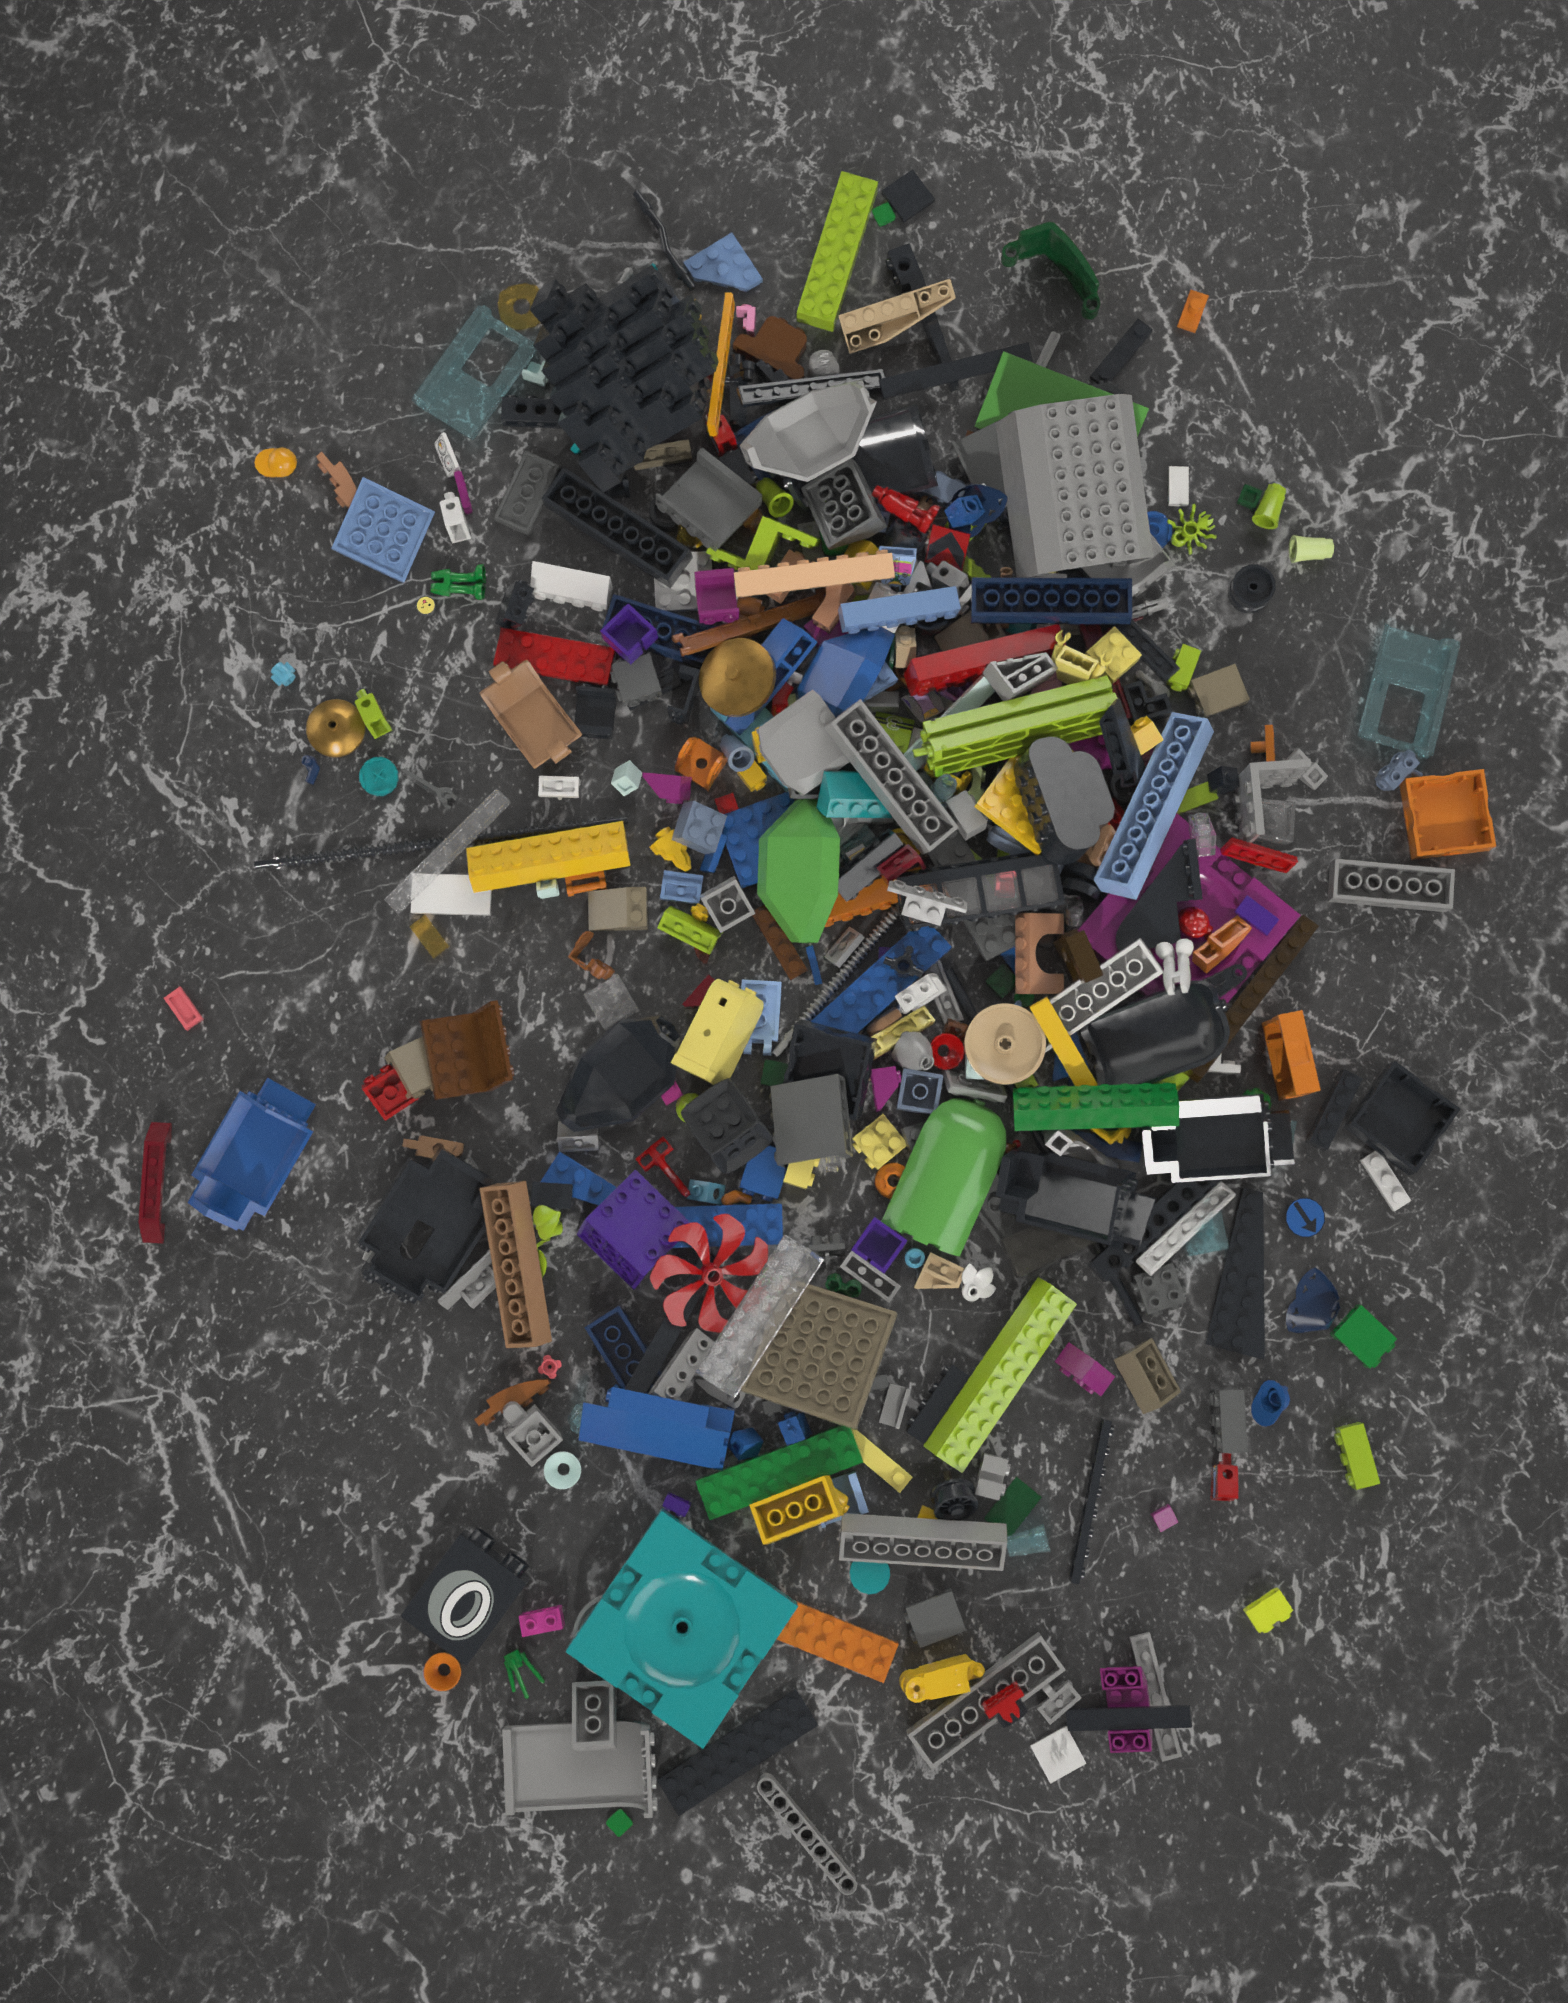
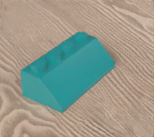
M823 772L816 808L825 817L893 818L858 772Z

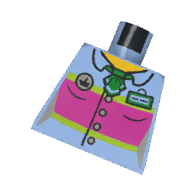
M879 546V550H888V553H892L895 578L882 579L881 583L889 584L890 588L897 593L901 592V585L910 584L917 548Z

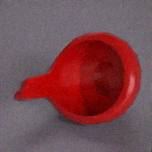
M1194 906L1186 907L1178 914L1179 928L1184 935L1191 938L1204 936L1208 941V936L1212 934L1213 927L1210 925L1208 915L1202 909Z

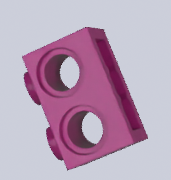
M562 1605L522 1612L519 1615L522 1637L563 1629L565 1621Z

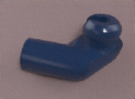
M305 755L301 760L308 770L305 782L314 785L320 767L313 756Z

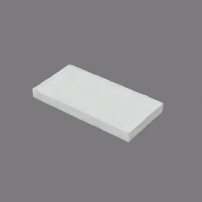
M412 874V914L491 916L492 890L473 893L469 875Z

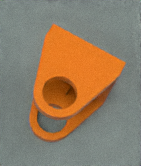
M695 736L689 738L680 750L675 771L682 776L692 777V782L708 791L725 766L727 759L722 752ZM699 759L707 761L705 768L700 769L696 766Z

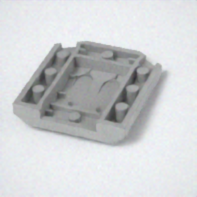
M814 690L809 691L756 729L759 735L760 753L782 784L794 789L802 796L822 782L824 771H838L850 762L824 729L827 724L835 719V716L821 696Z

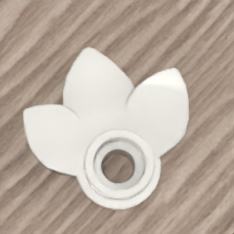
M968 1264L965 1267L961 1277L964 1284L962 1287L963 1297L968 1301L990 1297L996 1290V1287L990 1284L993 1279L992 1268L987 1267L977 1272L972 1264ZM974 1288L975 1292L973 1295H971L970 1291Z

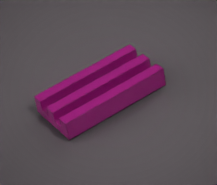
M456 471L454 476L463 510L466 515L471 514L473 510L462 471Z

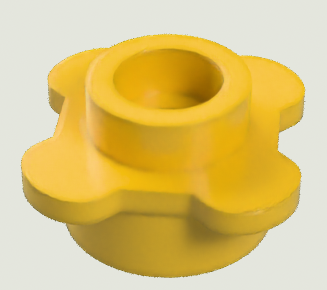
M698 903L696 906L691 907L690 911L696 920L707 921L709 912L706 907Z

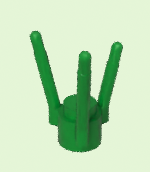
M517 1649L503 1656L505 1659L504 1664L507 1669L512 1692L516 1691L512 1674L514 1670L524 1697L528 1699L526 1687L518 1670L519 1667L523 1666L522 1661H524L541 1683H544L545 1680L527 1659L525 1653H520Z

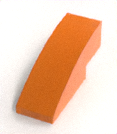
M1238 915L1209 935L1208 941L1193 952L1192 962L1205 973H1208L1236 948L1251 931L1252 927Z

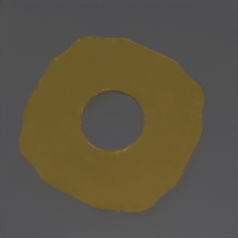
M523 283L509 286L500 292L497 304L500 318L507 328L522 330L535 327L540 323L530 309L526 314L522 315L517 314L513 309L514 303L519 299L527 300L531 308L539 290L536 285Z

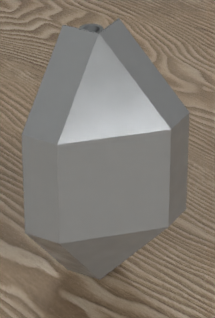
M863 380L810 391L764 416L742 442L740 448L747 464L753 468L808 482L856 455L877 401L869 398V393L865 388Z

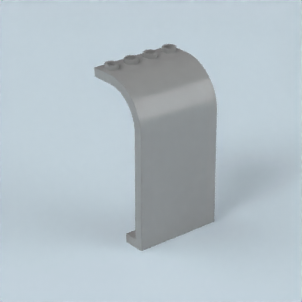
M617 1720V1749L575 1751L572 1748V1722L504 1726L502 1735L506 1816L514 1815L515 1812L635 1807L645 1811L644 1818H653L654 1811L658 1809L657 1797H653V1789L657 1788L656 1776H652V1767L656 1766L655 1754H651V1746L655 1745L654 1732L650 1733V1724L636 1720Z

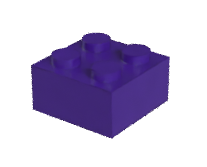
M668 1492L662 1506L664 1510L668 1512L673 1511L676 1516L682 1518V1516H686L691 1502Z

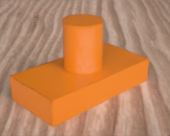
M1190 290L1177 325L1178 328L1193 333L1196 332L1209 295Z
M1265 725V741L1251 742V754L1266 753V762L1275 761L1273 725Z

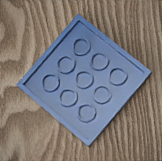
M363 477L331 549L404 583L435 511Z

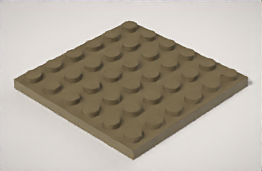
M783 1276L740 1390L744 1393L856 1430L898 1314L883 1307Z

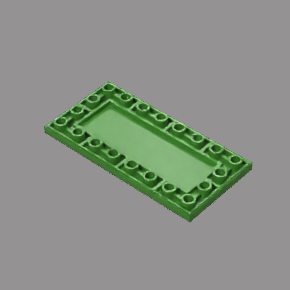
M1003 351L974 427L982 429L1003 419L1014 410L1042 404L1114 394ZM1133 402L1138 437L1149 408Z

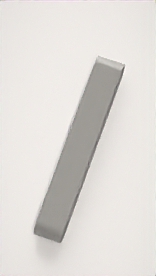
M770 1773L760 1775L757 1781L759 1794L838 1890L844 1895L853 1894L857 1888L855 1874L776 1778ZM768 1780L772 1783V1787L764 1789L761 1783ZM777 1797H783L786 1802L783 1805H777L774 1800ZM791 1813H796L799 1819L792 1822L788 1819V1816ZM808 1829L812 1831V1836L809 1838L803 1837L801 1835L803 1830ZM823 1846L826 1851L823 1854H817L815 1848ZM836 1862L839 1864V1868L834 1871L828 1868L829 1864ZM851 1879L853 1884L845 1887L842 1885V1881Z

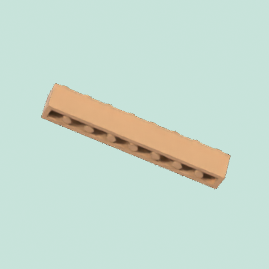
M888 550L876 551V555L868 556V552L857 553L854 558H849L848 555L836 556L837 560L830 561L829 557L817 558V562L809 563V560L797 561V565L790 566L789 562L778 563V567L770 568V565H760L758 570L751 571L750 567L738 568V572L734 573L736 596L739 598L895 578L893 555L888 553Z

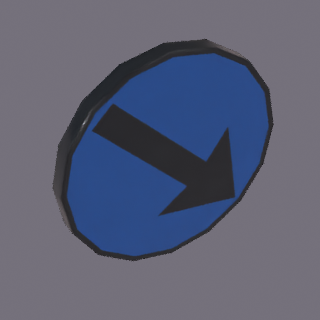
M1299 1198L1288 1205L1285 1212V1223L1294 1235L1312 1237L1322 1230L1325 1223V1213L1322 1206L1316 1200Z

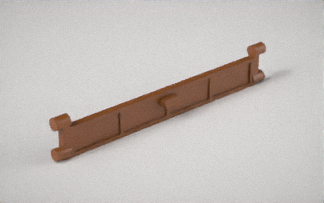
M822 587V589L818 588L815 590L816 595L693 635L684 637L682 633L672 635V640L674 643L680 642L683 647L680 648V653L682 656L715 647L729 639L742 638L776 627L782 618L792 622L815 614L825 599L826 589L825 587Z

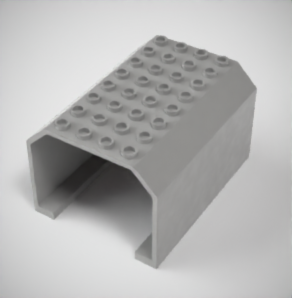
M1115 394L1037 405L1016 410L995 423L1005 495L1008 497L1007 510L1017 578H1031L1055 571L1110 563L1111 567L1124 566L1153 558L1132 395Z

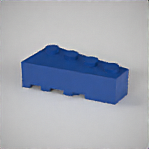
M561 1152L558 1153L541 1182L572 1184V1197L595 1205H600L617 1188Z

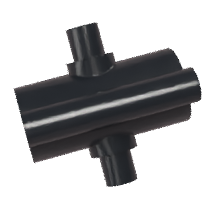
M912 946L906 947L903 956L894 957L893 959L886 956L883 964L891 966L890 969H894V973L900 978L913 977V975L922 977L924 971L917 968V965H914L911 960L913 955ZM900 963H906L908 964L909 969L907 971H901L899 970L898 965Z

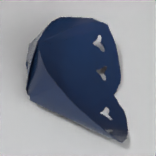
M976 483L959 489L953 495L950 502L953 503L960 497L977 495L985 513L971 524L972 526L977 525L972 531H970L971 525L953 528L948 519L949 528L971 534L970 538L976 536L981 532L985 523L994 521L1004 511L1008 497L1002 491ZM965 491L963 496H958L960 492ZM1003 498L1001 505H999L998 499ZM990 510H995V512H992V514L989 516Z
M1316 1267L1309 1270L1297 1285L1296 1299L1289 1305L1286 1313V1326L1289 1332L1304 1333L1327 1330L1340 1310V1299L1337 1290L1326 1275ZM1314 1273L1316 1274V1279H1309L1310 1277H1313ZM1306 1285V1288L1308 1289V1291L1302 1293L1303 1290L1305 1289L1304 1286ZM1295 1308H1297L1299 1314L1293 1315Z

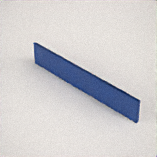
M813 945L808 946L806 951L815 985L823 984Z

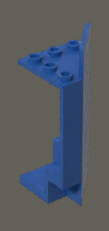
M269 1078L266 1079L258 1095L250 1091L247 1094L239 1091L191 1174L200 1182L190 1197L188 1204L204 1216L235 1230L241 1229L244 1231L254 1212L265 1216L313 1133L312 1130L307 1128L308 1123L306 1121L316 1104Z
M619 1384L614 1385L607 1391L605 1402L609 1403L608 1407L583 1402L579 1441L723 1470L735 1408L727 1407V1409L678 1401L621 1389Z

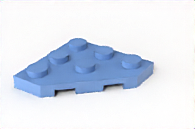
M733 233L728 234L683 262L694 281H706L726 288L728 286L745 292L763 282L762 277Z

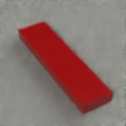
M1233 837L1220 849L1221 855L1287 873L1298 863L1296 856Z

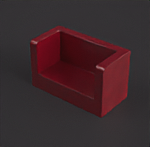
M907 844L879 865L877 870L884 882L889 885V881L896 879L915 863L922 870L926 869L919 854Z

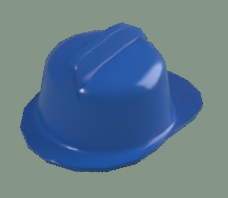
M1268 1380L1262 1384L1251 1405L1253 1419L1259 1425L1270 1426L1274 1424L1281 1412L1288 1407L1290 1402L1288 1387L1281 1386L1274 1380Z

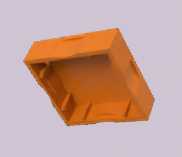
M1484 769L1456 772L1446 776L1430 775L1406 778L1400 783L1411 860L1490 851L1496 847L1493 822L1488 809V791Z
M1303 1010L1280 1014L1271 1020L1261 1023L1279 1101L1321 1091Z

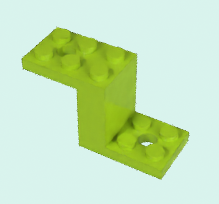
M763 516L746 559L721 548L716 552L708 548L706 553L711 555L710 559L716 562H728V567L738 570V568L750 567L751 571L758 570L760 565L770 564L781 537L790 541L800 540V545L809 549L819 547L822 539Z

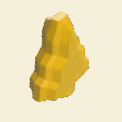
M670 827L662 829L656 834L658 840L649 848L655 855H661L664 860L672 861L677 868L687 872L691 869L690 856L686 852L687 846L671 840L675 829L671 830Z

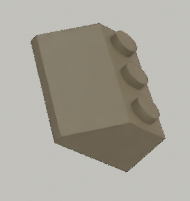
M1152 1338L1114 1359L1118 1370L1143 1414L1161 1408L1181 1393Z

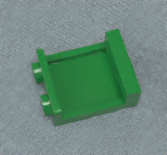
M1357 1304L1329 1333L1335 1340H1339L1363 1363L1365 1368H1375L1382 1361L1380 1357L1385 1352L1389 1353L1395 1347L1394 1342L1397 1340L1362 1305Z

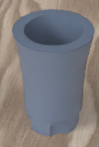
M726 734L721 738L719 746L730 768L736 772L749 769L754 762V752L745 746L735 735Z

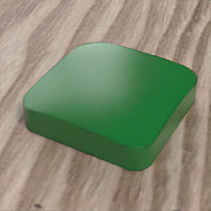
M888 202L872 209V214L880 227L894 221L896 218Z
M619 1808L607 1819L606 1824L617 1837H620L633 1825V1821L623 1809Z

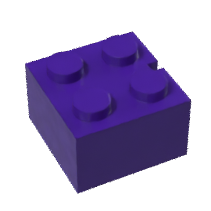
M629 604L600 630L603 640L630 665L643 654L642 648L647 650L659 638L657 630Z
M874 1217L851 1250L864 1260L869 1258V1263L885 1273L908 1240Z

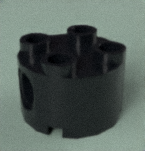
M895 518L883 538V541H885L884 546L917 548V558L928 540L929 531L927 530L924 534L909 521L907 523L901 518Z

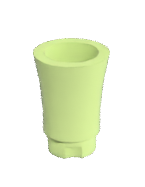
M1292 535L1289 542V558L1292 563L1332 558L1334 553L1332 539Z

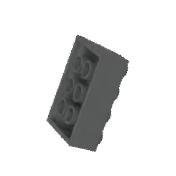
M852 458L828 470L801 488L829 550L870 538L887 527L874 497L871 496V490L860 467Z

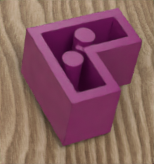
M1068 1342L1055 1360V1363L1061 1367L1059 1369L1060 1372L1067 1377L1073 1375L1074 1378L1072 1380L1091 1395L1095 1392L1102 1396L1115 1378L1101 1364L1070 1342Z

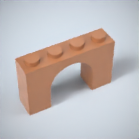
M789 549L780 563L789 562V566L797 565V561L806 559L802 553L798 551L793 552ZM851 583L825 587V599L812 617L814 625L829 634L832 632L840 620L838 614L840 604L852 602L856 596L854 586ZM790 591L766 595L782 604Z
M1019 913L1015 915L1016 994H1058L1064 990V974H1048L1043 972L1037 964L1035 955L1037 943L1045 934L1064 933V914Z

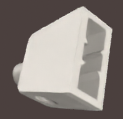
M453 492L445 493L443 495L444 500L440 502V506L452 544L471 539L459 497H455Z

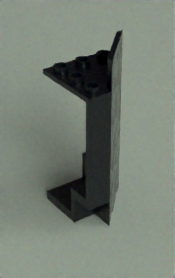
M1263 1094L1179 1100V1126L1142 1127L1147 1175L1171 1173L1172 1183L1271 1176V1168H1275V1166L1295 1165L1290 1111H1270L1269 1102L1264 1101Z
M1013 1149L1002 1157L996 1196L1001 1197L999 1211L1017 1215V1222L1107 1245L1120 1241L1140 1246L1157 1199L1135 1193L1138 1185V1180L1135 1179L1136 1172L1066 1155L1060 1156L1057 1153L1045 1150L1035 1154Z

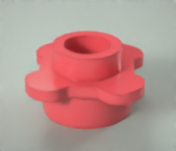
M546 1355L543 1357L542 1365L538 1367V1372L548 1375L550 1379H554L562 1363L560 1360H554L550 1355Z

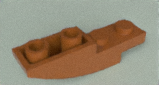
M530 1380L496 1393L486 1400L490 1408L474 1420L478 1426L483 1423L487 1426L496 1419L494 1415L499 1411L503 1414L504 1406L512 1401L525 1408L533 1402L531 1397L537 1393L542 1395L550 1389L548 1385L551 1383V1380Z

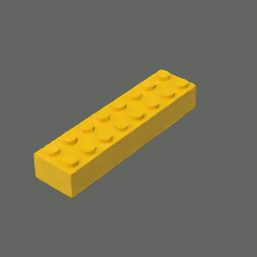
M623 821L466 848L468 874L473 893L630 866Z

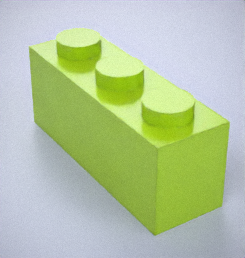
M1356 1422L1335 1428L1334 1438L1336 1444L1341 1447L1340 1459L1343 1466L1346 1465L1347 1474H1345L1348 1485L1358 1490L1380 1484L1364 1423Z

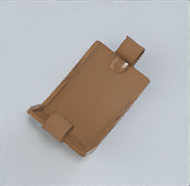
M528 660L523 661L512 670L502 661L488 671L495 682L479 694L534 769L550 758L556 764L572 753L567 746L581 737L582 733L543 684Z

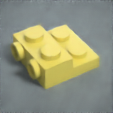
M884 1114L852 1138L854 1141L852 1146L858 1153H864L867 1157L865 1162L871 1169L875 1167L878 1170L906 1147L905 1140Z

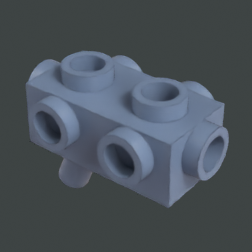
M1409 749L1405 752L1396 753L1390 763L1379 770L1377 777L1374 779L1378 788L1383 791L1395 790L1406 778L1411 776L1413 778L1422 777L1423 773L1415 769L1420 764L1416 759L1415 753Z

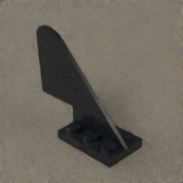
M1196 839L1183 840V843L1180 844L1174 855L1121 922L1115 940L1119 951L1139 938L1142 939L1148 949L1156 947L1161 942L1174 944L1181 939L1176 902L1203 899Z

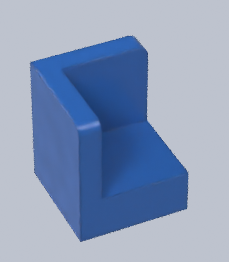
M747 1428L733 1432L728 1448L739 1461L758 1456L764 1441L754 1428Z

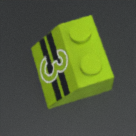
M876 711L875 719L902 754H904L908 750L915 720Z

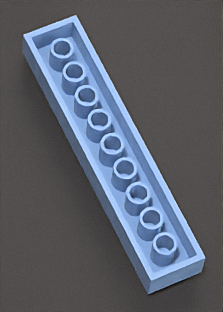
M1171 713L1161 735L1164 740L1156 745L1094 878L1101 892L1137 900L1214 733L1207 718Z

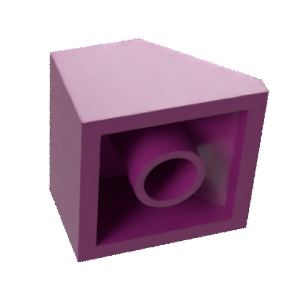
M643 772V778L659 798L666 799V803L683 804V800L690 801L692 777Z
M896 1066L871 1069L870 1076L876 1112L881 1111L901 1082L900 1070L896 1071Z

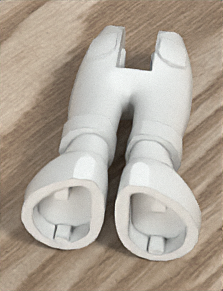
M1180 939L1176 942V953L1178 956L1177 972H1175V950L1173 946L1168 942H1161L1156 946L1157 956L1164 960L1163 981L1168 995H1175L1174 983L1180 982L1182 993H1188L1191 981L1188 957L1194 949L1193 942L1189 939Z

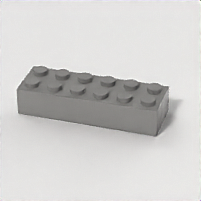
M1334 859L1330 862L1327 902L1447 912L1453 909L1455 869Z

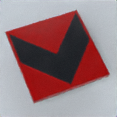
M933 524L925 562H933L939 566L942 561H945L958 570L963 571L971 534Z

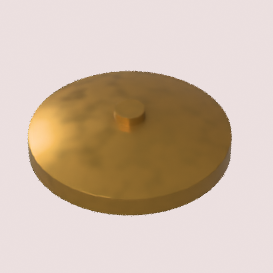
M746 638L729 639L717 645L705 658L699 674V687L705 702L716 712L728 717H742L757 711L769 699L776 682V667L769 652L759 643Z

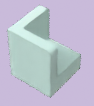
M531 361L527 370L523 369L522 371L523 379L545 388L548 379L541 371L545 361L541 365Z
M629 760L615 769L611 784L625 796L638 789L642 772Z

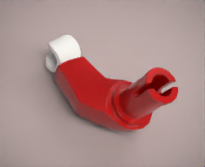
M794 671L788 681L772 698L771 712L773 717L789 707L788 698L794 690L791 685L792 683L799 684L803 677L802 674Z

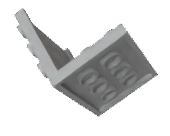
M1311 759L1248 764L1238 775L1240 787L1236 788L1233 794V803L1237 805L1235 823L1239 825L1237 839L1252 843L1260 835H1265L1261 788H1271L1273 785L1280 784V787L1292 786V783L1296 782L1311 767Z

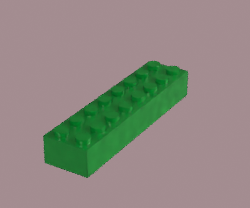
M1125 1083L1121 1085H1063L1060 1087L1013 1088L1015 1131L1179 1126L1180 1105L1176 1083Z
M838 1425L811 1435L802 1441L782 1446L724 1468L722 1471L719 1470L700 1477L695 1482L709 1520H712L824 1475H831L863 1463L864 1459L853 1430Z

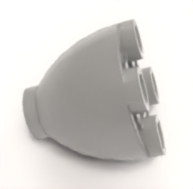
M905 1031L901 1034L891 1053L895 1063L902 1068L911 1070L930 1069L934 1064V1058L928 1039L916 1031Z

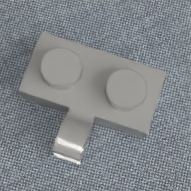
M1068 1680L1055 1691L1048 1683L1042 1688L1048 1697L1036 1708L1051 1725L1078 1702L1081 1696Z

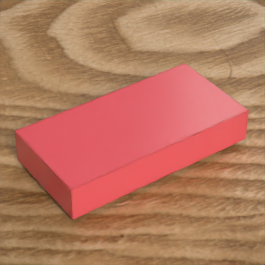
M178 987L164 997V1000L185 1030L188 1031L204 1020L182 987Z

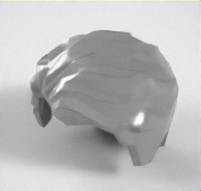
M819 350L810 356L808 378L837 375L839 372V365L831 351Z

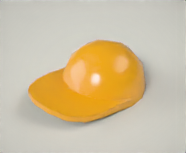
M283 447L269 448L261 451L256 456L254 463L258 472L265 477H286L294 472L297 459L289 449Z

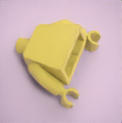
M1063 630L1056 634L1055 639L1058 644H1055L1051 659L1058 667L1056 670L1058 680L1070 685L1102 677L1106 670V665L1112 662L1115 656L1114 653L1111 658H1106L1105 653L1107 650H1105L1100 657L1101 663H1098V660L1066 645L1063 646L1070 639V632L1064 638L1062 637Z

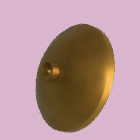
M332 699L322 702L310 713L306 724V734L310 744L316 751L328 757L338 758L351 754L360 746L365 735V723L358 709L353 704L345 700ZM335 722L336 726L334 728H330V724Z

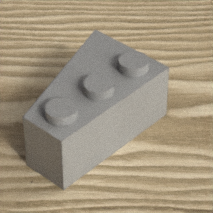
M1045 652L1024 656L1020 659L1013 660V658L1002 662H990L982 674L1002 701L1018 698L1049 680L1058 667Z

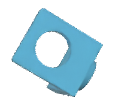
M690 1179L688 1190L691 1195L687 1199L722 1205L721 1198L724 1196L725 1185ZM718 1188L719 1196L717 1199H714V1190Z

